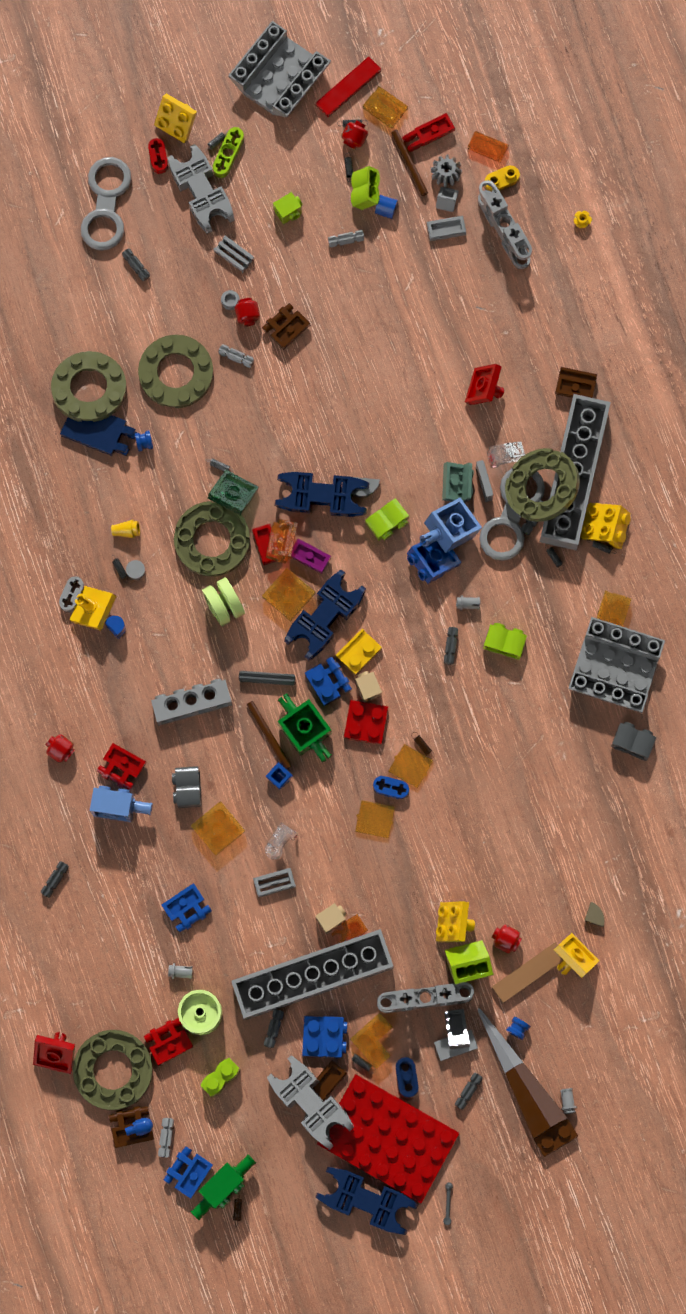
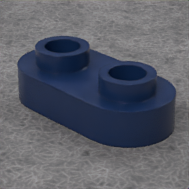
M404 1057L396 1063V1075L399 1092L402 1096L410 1098L418 1092L417 1073L414 1061ZM403 1064H407L409 1066L408 1071L405 1072L402 1070ZM406 1084L412 1085L411 1091L405 1090Z

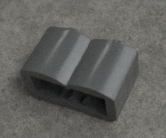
M624 722V724H619L611 747L647 761L657 737L653 736V732L643 729L640 731L635 729V725Z
M199 767L175 768V773H172V783L176 785V792H173L174 804H177L178 808L202 807Z

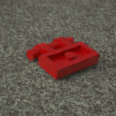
M112 743L103 758L109 765L107 768L100 765L97 772L106 780L110 779L116 782L120 788L124 787L131 790L134 784L129 782L128 778L132 776L137 779L147 762ZM115 767L124 772L122 776L113 772Z
M179 1017L173 1021L171 1019L166 1021L165 1025L157 1029L153 1028L149 1030L150 1033L144 1035L147 1043L153 1039L156 1043L149 1049L158 1066L194 1048L185 1029L178 1033L175 1029L182 1025ZM170 1031L172 1036L161 1041L159 1036Z

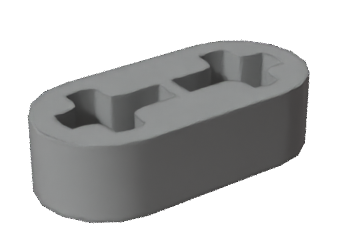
M75 576L67 581L59 599V605L63 611H74L76 606L75 599L79 600L76 596L81 594L84 589V583L81 578ZM77 581L80 588H76L74 593H72L73 587L71 584H75ZM72 596V606L68 605V607H65L64 600L68 601L69 597Z

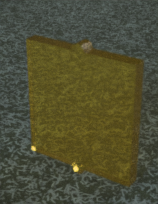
M404 744L399 754L394 757L395 760L388 772L418 788L424 776H427V771L433 760Z
M361 800L359 814L356 815L358 820L355 832L389 838L390 828L394 823L392 818L395 807Z

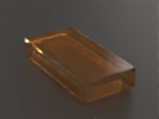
M477 131L474 132L468 145L469 150L499 163L502 162L509 147L508 144Z

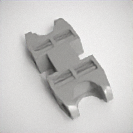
M193 144L190 146L192 158L188 162H179L172 155L167 157L172 177L180 192L189 188L195 199L189 202V208L197 223L208 234L212 232L210 220L213 216L221 215L228 219L230 223L235 221L230 201L222 186L214 190L212 189L207 178L213 176V170L203 152L197 145Z
M489 180L483 181L479 185L478 204L491 227L494 226L500 236L501 244L513 264L519 269H525L530 264L532 247L520 225L515 223L509 213L508 205L496 185ZM489 185L493 190L492 192L488 190L483 191L482 187ZM505 222L508 223L509 226L502 227L500 224ZM517 258L521 260L527 259V263L519 264Z
M463 982L429 988L385 992L378 997L377 1006L383 1013H394L419 1008L463 1004L472 999L474 989L471 984ZM467 989L470 995L462 997L459 990ZM422 993H428L431 996V1000L428 1003L421 1002L420 995ZM446 993L448 995L447 998H444L442 994ZM387 998L392 1004L389 1007H383L380 1002ZM404 998L408 999L407 1003H404Z
M291 1055L287 1058L291 1063V1076L287 1080H279L273 1074L267 1076V1079L274 1092L287 1107L291 1108L298 1103L308 1115L301 1124L317 1141L330 1150L333 1147L329 1137L330 1128L335 1124H340L351 1131L354 1126L346 1111L332 1096L325 1101L319 1097L312 1088L320 1081L304 1064Z

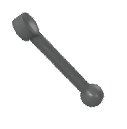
M450 1182L445 1185L447 1189L446 1217L443 1220L445 1225L451 1224L449 1217L453 1184Z

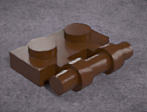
M290 303L285 307H281L278 313L273 318H269L262 327L265 333L271 329L274 330L271 338L283 350L311 326L310 322L298 310L293 315L289 313L294 309ZM285 318L286 321L279 326L277 323Z
M137 1106L133 1110L124 1112L119 1110L115 1114L109 1115L110 1123L118 1121L119 1127L111 1128L115 1148L155 1140L153 1129L151 1132L141 1136H137L136 1133L127 1136L125 1128L133 1126V1124L125 1125V1119L134 1117L136 1120L141 1119L143 1115L149 1114L148 1106L142 1108Z

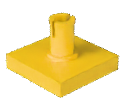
M84 586L82 593L76 596L79 600L75 599L76 606L70 621L101 631L117 596L110 592Z
M573 933L554 949L563 959L557 966L558 971L564 966L566 967L561 972L563 975H567L573 969L583 978L599 962Z

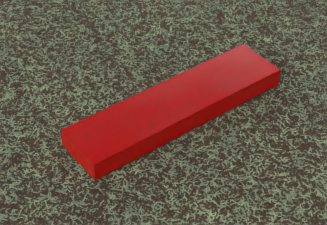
M368 56L321 97L315 105L327 117L331 116L379 74L381 68Z

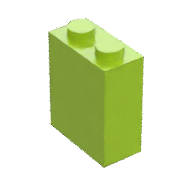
M482 940L445 949L448 968L455 984L494 975L489 954Z

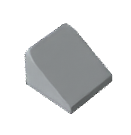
M441 187L437 197L436 208L453 212L459 191Z

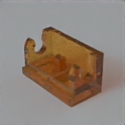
M279 519L278 523H272L265 558L284 564L291 558L298 523Z

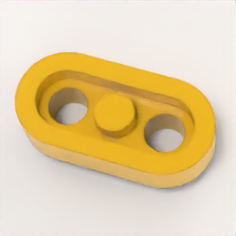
M506 166L488 174L485 177V181L497 180L494 184L501 191L515 185L519 181L520 172L515 166ZM512 172L514 175L509 176L507 173ZM485 185L486 190L492 192V187Z

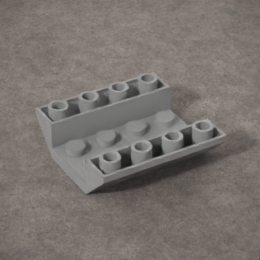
M272 21L228 77L246 97L272 115L288 117L329 66L331 60L317 51L311 54L287 37V30Z
M591 617L568 689L642 713L665 640Z

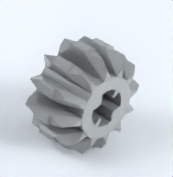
M447 154L445 159L439 156L438 161H433L434 167H431L432 179H437L438 185L443 182L444 187L447 186V183L453 186L454 181L460 180L459 175L462 174L461 164L456 162L455 157L449 159Z

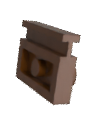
M561 367L555 394L573 398L574 394L593 398L597 374Z

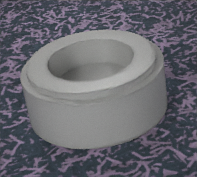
M228 290L221 296L222 306L227 310H234L235 305L240 300L237 292L233 290Z
M138 560L129 562L126 566L128 577L132 580L141 579L145 575L144 564Z

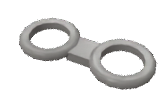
M102 158L91 166L88 173V184L91 190L98 195L96 210L88 213L83 219L80 228L84 242L96 250H109L115 247L122 240L124 234V223L121 217L115 213L117 197L123 195L130 186L131 171L127 164L118 158ZM113 165L122 170L124 179L118 188L104 190L97 185L95 180L96 174L104 166ZM98 217L110 218L117 226L115 236L107 242L95 241L88 234L90 223Z
M513 469L507 471L501 479V496L506 502L501 517L493 518L485 523L479 537L481 548L486 555L501 561L512 559L518 555L523 548L525 540L524 533L519 525L521 517L510 507L505 494L506 480ZM537 471L531 475L537 485V492L531 498L535 502H539L542 499L545 491L543 478ZM506 525L513 529L517 537V542L513 549L502 553L490 547L487 535L493 527Z

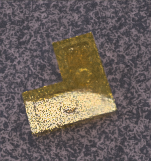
M380 1013L350 1039L375 1069L391 1057L379 1040L393 1027Z

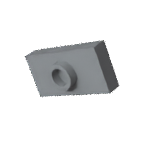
M472 1030L467 1031L470 1047L450 1049L448 1037L434 1042L440 1061L478 1049Z

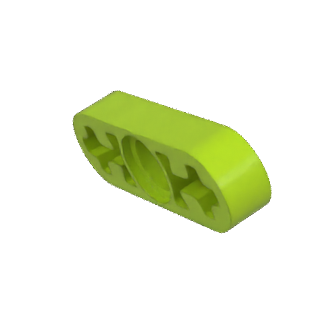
M233 127L228 131L212 166L216 177L224 178L229 174L243 144L244 133L238 127ZM236 133H237V134H239V138H236V139H235L234 145H233V144H232V142H233V137H232V135L235 136ZM228 148L234 151L233 155L229 157L223 154L224 150ZM222 160H224V161H225V163H224V169H225V170L222 169V170L219 172L217 167H221V165H222V163H223Z

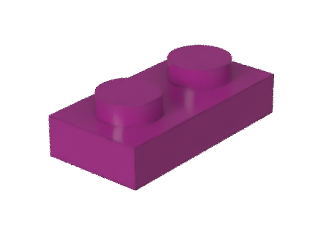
M300 539L296 540L289 553V557L321 574L331 559L330 555Z

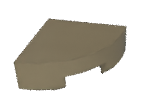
M590 902L584 921L604 927V914L600 907Z

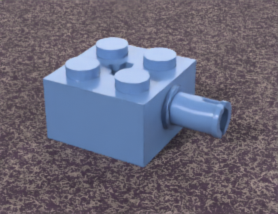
M460 497L431 512L424 522L430 532L421 535L420 542L423 543L424 547H427L437 541L444 552L447 553L475 538L482 527Z
M107 786L93 788L90 812L94 817L132 822L134 812L151 815L153 803L136 801L130 790L118 789V791H112Z

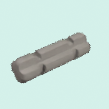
M358 230L355 233L339 234L338 237L335 235L328 237V243L330 247H336L337 244H340V246L354 243L356 240L360 242L364 240V233L362 230Z
M222 344L218 352L220 355L227 356L237 363H243L246 367L250 368L254 363L253 357L245 356L244 353L233 348L229 349V346Z
M163 1118V1129H161L159 1143L161 1148H159L158 1156L168 1158L171 1150L169 1146H171L173 1130H171V1127L174 1126V1119Z

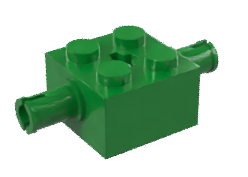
M288 693L283 695L284 699L280 697L278 702L287 712V715L277 721L278 726L300 756L313 749L321 762H325V756L329 759L332 754H330L322 742L332 734V730L310 699L296 707ZM301 725L308 726V730H301Z
M247 1154L236 1167H232L227 1162L198 1191L203 1196V1200L190 1212L200 1220L211 1208L218 1209L220 1207L223 1209L231 1201L229 1197L233 1193L238 1194L245 1187L243 1184L246 1181L244 1175L256 1164L253 1158Z

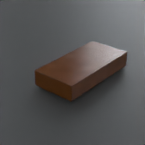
M331 1060L317 1077L320 1082L312 1089L324 1101L347 1072Z

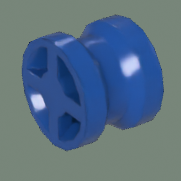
M150 430L145 431L143 434L135 433L139 452L145 448L153 449Z
M513 1017L512 1024L507 1027L506 1031L523 1040L525 1037L524 1033L531 1026L519 1018Z

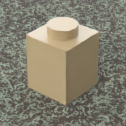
M363 672L355 679L364 702L367 703L382 696V691L374 672Z
M334 903L316 915L315 918L325 933L328 934L346 922L344 916L347 914L341 905L337 907Z

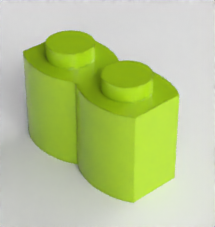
M367 166L353 172L351 178L353 188L351 203L353 207L363 210L378 204V186L380 183L378 169Z
M395 498L365 520V524L378 541L381 539L385 541L393 535V530L396 528L402 529L408 524L409 515Z
M500 623L490 624L483 649L520 660L527 635L523 634L524 631L516 628L508 630L505 628V625Z
M227 1058L219 1063L215 1072L210 1073L203 1079L201 1087L211 1097H214L224 1089L226 1083L231 1082L237 1077L240 1068L230 1058Z

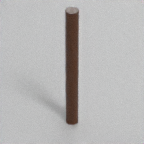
M393 130L391 134L421 196L427 195L428 191L398 130Z
M253 701L249 702L247 707L280 763L286 769L291 768V764Z

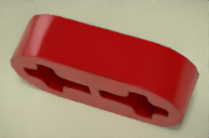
M154 138L148 144L151 165L155 173L163 174L168 170L165 145L161 139ZM156 144L159 146V153L157 154L154 148ZM160 158L162 163L161 168L158 167L157 159Z

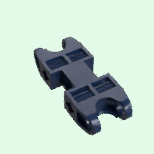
M287 472L278 474V481L285 482L286 485L292 487V492L288 497L283 498V500H275L274 506L280 509L310 514L312 504L330 506L331 516L355 517L367 514V508L355 504L352 501L353 495L351 494L356 488L369 489L370 483L365 480L350 476L334 475L333 484L314 483L313 473Z
M339 570L329 578L318 591L317 598L322 603L314 613L310 615L303 610L292 623L284 642L288 645L293 640L296 641L299 638H305L309 641V651L304 657L308 661L322 652L334 637V633L328 628L340 615L348 620L359 606L366 592L364 586H360L358 590L355 589L352 592L344 591L341 588V581L346 575L343 570Z
M327 1167L326 1172L332 1174L338 1181V1189L334 1194L330 1195L317 1193L315 1198L330 1208L346 1215L350 1214L352 1207L373 1214L370 1225L387 1232L407 1235L408 1230L400 1227V1224L395 1219V1213L402 1207L407 1208L409 1206L417 1209L418 1204L404 1194L385 1186L380 1196L361 1188L364 1177L347 1170ZM353 1177H355L351 1190L348 1192ZM390 1193H392L388 1206L385 1207ZM346 1195H348L347 1200H346L345 1205H344L343 1210H342L341 1207H342V1205H343V1202H344V1200H345ZM383 1210H386L385 1213H384V1216H383V1218H382V1221H381L380 1225H378V1223H379V1221H380V1218H381V1216H382Z

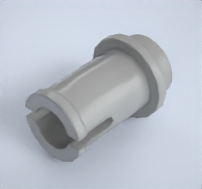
M461 595L456 598V608L460 609V611L463 609H480V597H463Z
M173 963V965H169L168 977H172V979L174 977L192 979L193 966H176Z
M573 1088L560 1090L563 1104L561 1110H563L564 1114L576 1113L575 1109L577 1106L574 1104Z

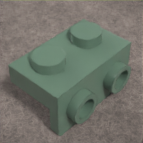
M451 462L444 463L442 500L452 502L460 497L463 502L471 500L473 495L472 478L474 475L472 463L464 465Z

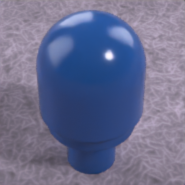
M149 1118L135 1120L133 1126L125 1128L127 1136L134 1133L137 1136L147 1134L153 1129V1122Z

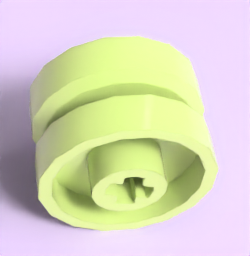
M226 577L217 581L216 585L220 594L210 585L202 589L211 613L216 617L221 626L230 623L231 618L227 611L228 609L235 618L245 614L238 596Z
M191 991L180 1001L178 1007L179 1020L183 1027L192 1034H210L221 1023L223 1015L222 1006L216 996L209 991ZM199 1008H202L204 1011L201 1016L196 1014Z

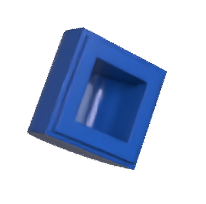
M380 195L379 202L375 208V214L393 219L398 200Z
M110 616L106 619V627L117 639H120L126 632L123 619L119 616Z
M278 762L266 777L278 789H282L292 779L293 775Z

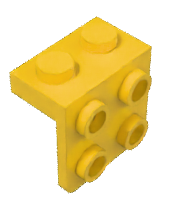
M589 503L580 537L584 540L605 541L614 548L622 549L623 543L626 540L627 527L631 521V513L621 505Z

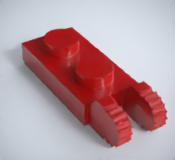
M445 113L414 128L413 131L404 135L402 139L404 142H409L416 136L418 137V141L407 147L409 152H412L421 146H425L454 132L455 127L448 114Z

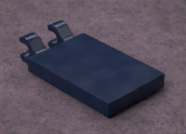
M111 415L97 422H79L67 417L60 435L110 456H113L114 451L127 456L129 452L128 446L118 442L122 435L134 439L137 432H135L136 429L126 426V420Z

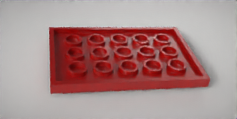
M355 1074L339 1102V1105L349 1116L354 1128L349 1131L346 1127L335 1124L329 1130L330 1142L333 1144V1147L329 1150L319 1141L317 1145L421 1204L456 1141L459 1132Z

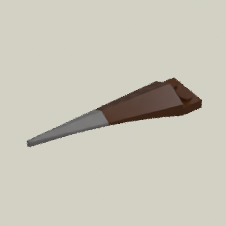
M478 1008V1013L532 1138L542 1155L546 1157L576 1139L578 1135L566 1115L483 1011Z

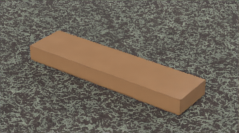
M556 942L492 986V989L502 1003H505L563 961L554 951L558 946Z

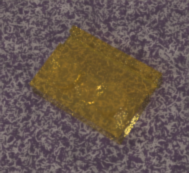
M378 86L377 90L364 103L363 109L392 129L404 112L408 110V106Z
M605 590L597 619L623 627L632 598Z

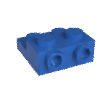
M437 541L427 547H424L423 543L420 542L412 546L407 552L408 562L411 565H415L418 569L419 578L422 581L425 580L427 584L441 578L446 572L458 567L462 563L454 550L445 553Z
M304 1016L302 1056L342 1058V1054H346V1042H343V1034H347V1022H344V1017Z

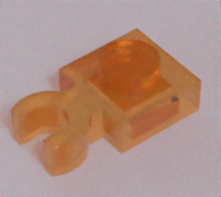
M356 914L341 924L343 930H335L331 936L340 935L342 939L337 942L339 944L345 942L347 937L353 939L361 936L368 929L359 915Z

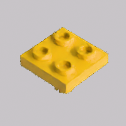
M166 93L162 97L154 126L185 143L189 139L197 111L188 104H184Z
M440 902L438 926L436 928L437 942H465L466 931L472 932L475 928V921L468 919L469 902Z

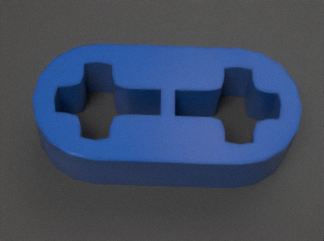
M379 776L373 782V788L378 794L396 799H404L409 794V786L404 781ZM381 780H384L385 785L390 786V788L383 787V789L380 790L379 786L376 784L380 783ZM402 785L406 792L398 795V791L392 789V787L399 788Z

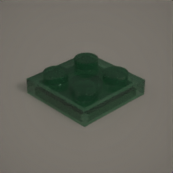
M225 470L208 494V499L241 516L259 487Z

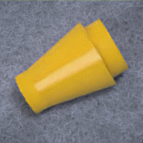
M132 519L112 525V536L129 538L140 536L139 521Z

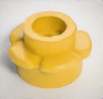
M578 211L574 215V224L579 228H586L592 222V218L587 211Z

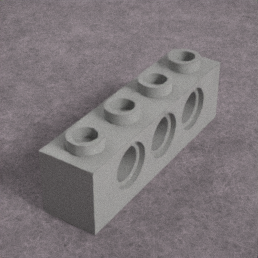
M215 679L210 681L211 684L208 685L197 684L192 686L190 690L184 691V689H179L169 696H166V694L155 696V699L151 700L158 726L232 706L226 680ZM213 692L215 697L212 700H207L205 694ZM189 697H195L197 699L194 705H188L186 703ZM171 702L178 704L175 710L168 709V705Z

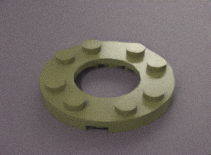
M168 335L157 339L146 348L139 362L138 375L144 392L152 401L161 406L183 408L198 402L207 393L213 378V364L208 351L197 340L184 335ZM171 354L186 356L194 366L192 379L180 388L168 387L158 377L160 362Z
M92 351L76 353L66 358L56 368L51 380L52 397L58 409L73 420L79 422L101 421L114 414L122 405L126 395L125 375L120 365L105 354ZM86 370L97 371L102 374L107 381L104 395L92 402H84L75 398L71 392L70 385L76 374Z
M543 448L529 452L521 457L512 467L513 470L505 484V494L510 507L526 520L541 522L559 516L570 507L578 493L580 479L577 467L565 453L550 448ZM542 469L555 471L560 478V486L557 488L556 494L544 502H535L529 499L526 494V485L531 475Z
M207 501L192 506L180 517L174 533V546L181 562L191 571L203 576H220L231 572L242 563L250 545V534L245 519L235 508L225 503ZM207 522L223 524L230 533L231 542L228 549L216 557L202 555L194 546L193 537L196 530Z
M121 1030L102 1031L87 1039L79 1048L73 1063V1078L78 1091L85 1100L101 1109L119 1110L133 1105L145 1094L152 1079V1060L147 1048L137 1037ZM110 1050L124 1053L132 1064V1076L129 1082L116 1090L102 1087L94 1076V1064L97 1058Z

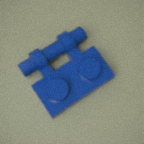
M333 657L326 660L329 668L324 669L320 663L305 672L306 678L323 706L341 697L337 691L340 688H343L345 693L352 690L349 685L350 681L347 677H344L340 670L341 666L338 662H335ZM332 673H334L338 680L335 684H333L329 677Z
M194 883L161 904L172 922L177 918L181 920V923L175 926L179 933L185 929H190L192 924L200 919H205L206 915L212 912L209 905L202 909L198 905L205 899ZM194 908L196 913L186 918L184 914Z
M185 1146L182 1152L177 1154V1159L173 1166L167 1169V1175L163 1180L170 1184L173 1178L177 1179L178 1183L174 1188L192 1199L213 1167V1164L198 1154L191 1160L188 1156L192 1150ZM183 1163H186L189 1166L183 1175L179 1174V1169Z

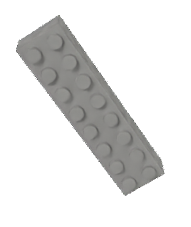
M577 394L573 395L560 452L565 453L577 467L580 479L579 489L576 498L566 511L551 520L544 521L539 542L577 550L611 402ZM556 472L549 499L556 494L557 488L560 486V478Z
M379 929L243 976L231 982L243 1018L247 1020L394 969L382 931Z

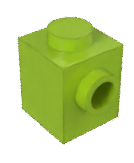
M290 192L273 203V210L284 225L288 221H294L300 217L303 204L298 196L295 197Z

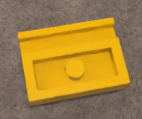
M362 628L335 656L356 675L382 647Z

